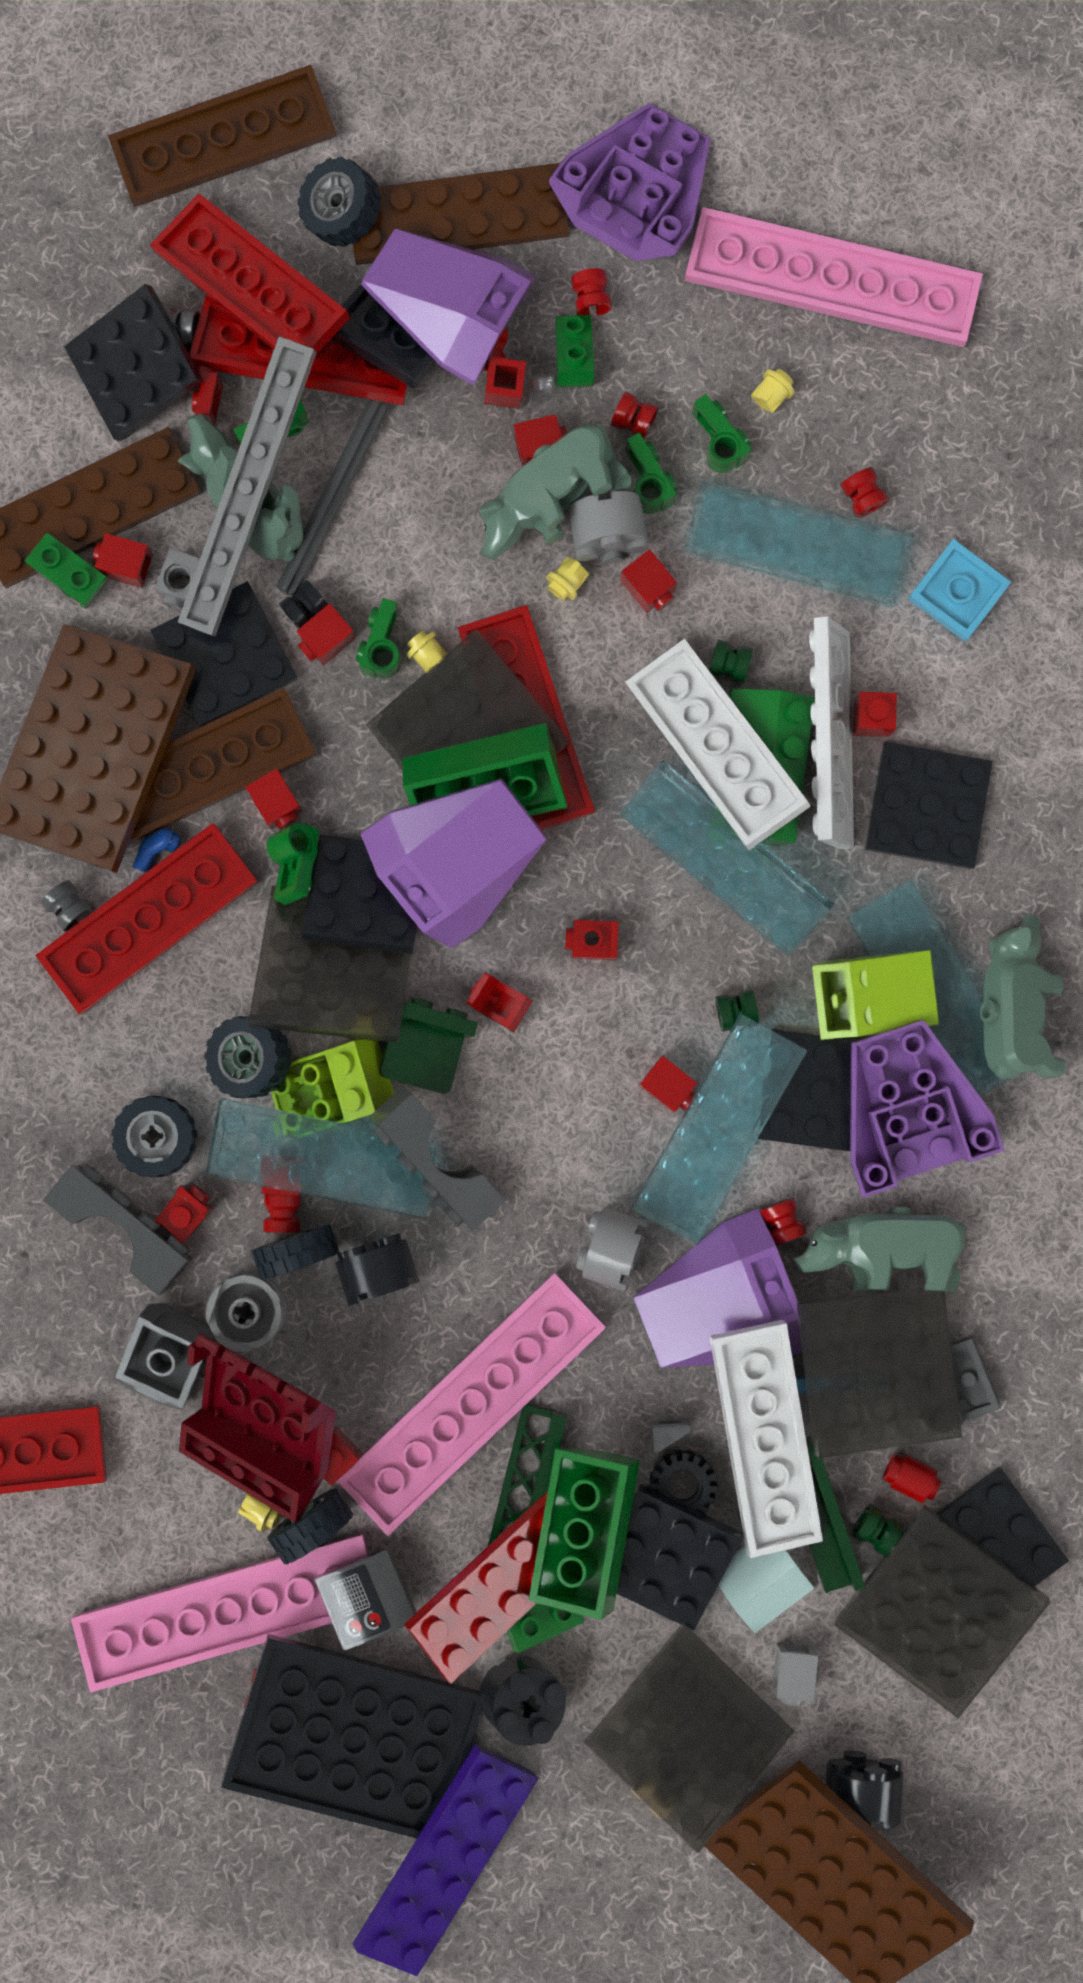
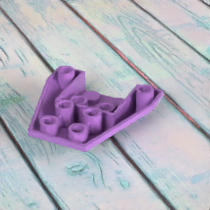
M648 103L567 154L550 177L549 184L575 227L635 261L673 256L677 253L693 228L711 138Z
M394 229L363 278L361 285L442 368L474 386L489 361L497 340L518 306L521 307L537 276L506 258Z
M502 778L390 811L361 832V837L380 880L424 934L450 948H453L481 929L547 839L546 835Z
M924 1020L851 1043L850 1163L862 1198L898 1187L897 1181L961 1159L972 1162L1005 1151L994 1115Z
M758 1208L723 1221L633 1297L661 1368L714 1365L710 1335L778 1320H784L787 1323L792 1356L813 1348L800 1305L777 1247Z

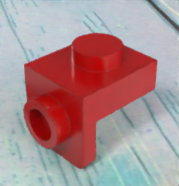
M487 972L483 973L480 980L474 983L467 1000V1004L476 1011L512 1032H515L533 1002L527 996L500 982Z

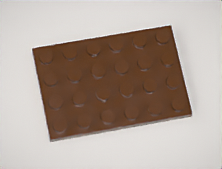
M63 624L0 783V834L117 874L197 668L190 663Z
M800 1760L708 1829L700 1842L851 1983H896L972 1933L974 1920Z

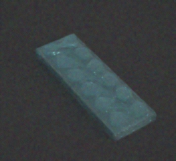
M702 481L683 553L893 608L896 603L913 536Z
M664 760L655 767L620 814L788 956L834 905V902L762 842L748 851L712 800Z
M912 880L846 917L868 956L931 950L939 1024L928 1027L980 1097L1014 1078L999 1079L988 1067L984 1052V1022L980 1017V1008L983 1000Z
M740 1013L631 1207L632 1210L698 1245L807 1050Z
M225 1098L219 1100L205 1175L419 1218L426 1217L430 1196L420 1185L425 1179L416 1170L410 1174L396 1158L401 1152L393 1143L387 1148L373 1133V1130ZM429 1142L430 1156L433 1163H435L437 1144Z

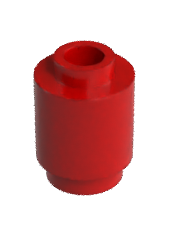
M894 1452L882 1476V1480L889 1483V1488L921 1504L927 1498L933 1500L941 1485V1480L936 1478L938 1474L937 1469L906 1453L901 1456Z

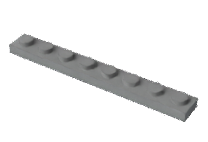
M280 336L278 337L178 623L212 636L217 634L317 354L312 348Z

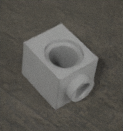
M169 548L155 587L156 592L163 598L162 603L164 605L182 611L200 558ZM178 577H190L189 584L184 589L177 590L173 588V583Z
M777 1643L772 1689L776 1698H780L782 1703L802 1706L804 1701L814 1702L818 1667V1654L814 1647Z

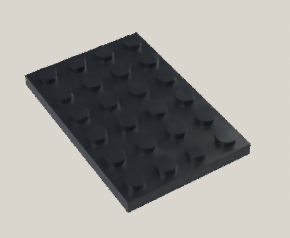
M267 1634L221 1782V1788L418 1838L469 1755L483 1709L480 1703V1691Z

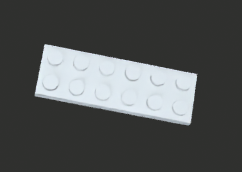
M828 616L814 618V630H811L809 634L810 648L814 652L815 666H812L810 669V682L813 689H815V703L811 705V720L813 725H816V740L812 741L811 753L817 767V776L813 777L812 780L813 796L817 799V813L813 816V831L818 836V841L838 849L854 848L850 632Z
M685 639L625 681L628 688L748 851L811 807L807 799Z
M778 1320L710 1335L748 1556L754 1558L822 1542L823 1538L787 1323L784 1320Z

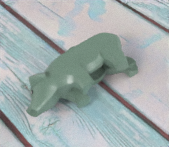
M203 413L186 419L191 434L190 452L182 456L178 462L187 467L191 472L198 475L203 474L206 477L209 496L218 509L238 452L234 451L227 437ZM270 482L248 544L257 555L271 561L278 559L285 562L292 561L295 558L293 551L302 545L304 534L300 518L299 495L291 485L283 484L282 494H280L276 486Z
M604 425L577 427L552 445L541 446L535 451L533 459L523 465L509 478L501 493L495 499L488 500L480 507L478 512L483 518L485 532L484 546L479 552L480 555L495 560L516 544L525 529H535L544 536L545 543L551 545L562 538L564 534L559 525V522L564 519L563 511L570 508L577 500L582 499L589 488H591V492L595 497L596 495L606 493L611 488H614L615 491H627L632 487L630 474L621 463L615 460L611 440L607 435Z
M1025 914L1023 922L1017 928L1007 930L1000 936L991 938L989 941L992 960L985 975L984 1001L980 1008V1017L984 1022L985 1058L988 1067L999 1079L1018 1078L1021 1074L1030 1071L1047 1079L1057 1078L1065 1074L1064 1058L1053 1056L1049 1044L1043 1036L1046 1024V999L1049 994H1061L1063 991V977L1061 974L1054 975L1048 972L1036 962L1041 948L1040 920L1031 914Z
M894 1207L889 1208V1214H866L827 1222L819 1226L814 1231L806 1251L801 1256L792 1260L802 1273L829 1270L841 1263L848 1265L854 1281L852 1291L872 1292L874 1290H889L892 1270L902 1271L919 1267L925 1274L926 1284L924 1291L955 1293L958 1283H960V1272L955 1261L963 1251L967 1228L964 1223L957 1222L946 1216L911 1215V1208Z

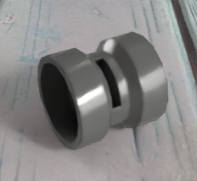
M69 880L51 889L40 902L47 912H52L57 916V924L64 932L78 924L75 920L77 916L81 915L83 918H86L93 911V908L86 900L79 899L76 894V887Z

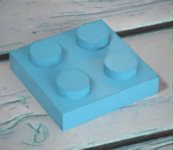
M952 539L907 600L962 641L966 642L1011 584V581L956 540Z

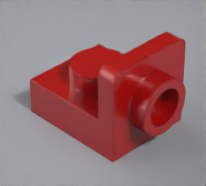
M197 365L196 368L203 382L195 387L200 389L194 390L191 405L192 411L195 412V415L203 413L215 425L223 384L214 370Z
M195 1184L190 1188L186 1185H180L176 1190V1195L155 1220L182 1243H185L214 1208L207 1203L210 1200V1196Z

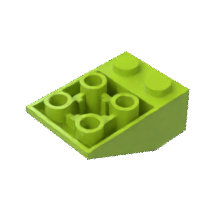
M931 950L825 960L812 966L821 1040L883 1033L920 1020H924L928 1026L939 1024Z
M378 1037L355 1040L291 1062L285 1081L279 1084V1088L276 1091H271L285 1142L369 1117L394 1094L390 1079L384 1078L380 1074L383 1054Z

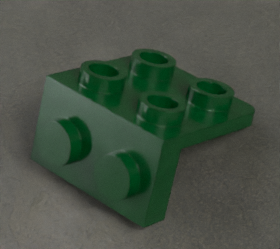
M412 998L411 1003L397 1004L380 1067L381 1076L440 1094L450 1092L464 1038L475 1036L478 1022L468 1020V1013L457 1009L447 1008L446 1013L432 1009L433 1003L423 999Z

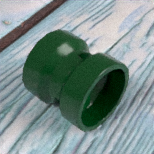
M718 639L709 668L710 673L717 677L730 674L733 681L744 684L753 648L741 646L736 650L734 649L735 647H731L729 642Z
M752 989L741 991L738 996L733 997L727 994L715 996V1004L722 1032L734 1030L737 1025L742 1024L747 1027L759 1025L758 1008Z
M869 1504L854 1525L852 1536L861 1542L868 1541L873 1545L876 1552L885 1557L891 1553L903 1533L904 1525L894 1518L887 1519L879 1508Z

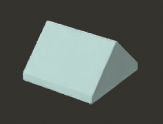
M745 1545L736 1551L718 1585L734 1610L754 1633H757L814 1589L787 1550L750 1558L746 1552Z

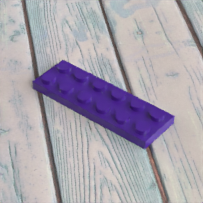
M475 1745L352 1943L357 1953L418 1976L538 1781L535 1773L480 1746Z

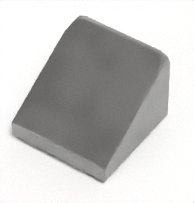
M686 1419L652 1421L651 1443L653 1454L659 1453L689 1433V1422Z

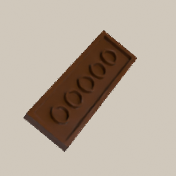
M310 64L110 134L108 138L134 207L334 138L336 137V132Z
M559 163L377 187L381 193L379 202L381 206L380 213L377 214V221L369 229V233L365 237H361L359 242L353 244L356 265L373 263L394 229L473 250L569 237L566 211L549 184L550 177L559 167Z
M169 427L1 507L0 580L3 586L7 589L38 574L37 571L26 564L25 560L46 533H49L75 554H79L97 545V543H101L105 533L116 536L200 495L201 492L191 471L178 462L183 455Z
M285 688L168 742L129 844L245 790L247 785L276 768L281 773L317 756Z

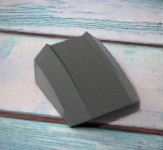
M167 1303L148 1304L138 1317L115 1379L128 1389L169 1408L183 1410L207 1359L206 1357L195 1366L189 1365L187 1363L189 1345L196 1340L200 1333L215 1340L208 1323L169 1307Z

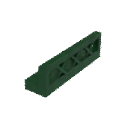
M526 1404L522 1408L488 1546L498 1537L501 1528L512 1521L515 1522L517 1518L548 1491L555 1448H560L567 1420L566 1413L531 1404ZM528 1413L550 1418L547 1432L534 1441L525 1428ZM524 1434L529 1444L520 1448ZM545 1440L542 1453L540 1454L536 1445ZM532 1448L539 1459L538 1469L523 1477L516 1465L518 1455ZM515 1471L520 1480L511 1485ZM535 1477L533 1489L531 1490L527 1481ZM523 1484L530 1496L529 1505L514 1514L507 1502L508 1494ZM506 1508L511 1517L502 1521L504 1510Z
M811 1436L806 1437L823 1538L822 1542L809 1544V1548L825 1593L849 1585L855 1591L866 1588L819 1448L816 1441Z

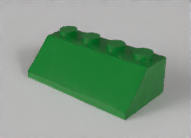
M731 689L729 698L802 793L812 723L811 705L814 703L815 698L782 690ZM714 804L710 834L740 840ZM799 815L764 839L760 844L778 847L795 843Z
M546 723L402 758L403 788L410 805L502 778L530 816L567 808L557 756Z
M555 1448L529 1595L530 1602L599 1620L604 1619L614 1611L640 1463L639 1459L605 1451Z

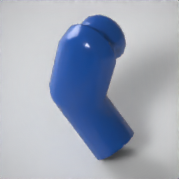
M161 828L146 836L140 844L132 868L143 872L149 871L153 866L157 853L165 849L174 852L179 848L181 843L180 835L172 832L170 828Z

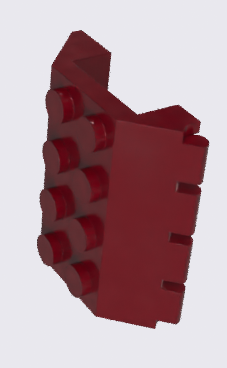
M200 1333L196 1340L189 1345L187 1363L195 1366L207 1357L202 1408L181 1423L179 1452L296 1523L302 1517L328 1471L336 1411Z

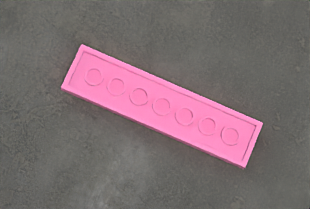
M702 207L684 281L964 347L967 343L983 274Z
M554 1272L370 1447L360 1460L337 1482L382 1531L389 1536L586 1348L606 1326Z
M359 1533L321 1544L304 1557L287 1565L282 1562L280 1557H275L74 1615L71 1618L90 1693L265 1643L267 1634L286 1637L331 1624V1618L314 1579L323 1573L351 1564L358 1558L368 1555L369 1552L364 1534Z

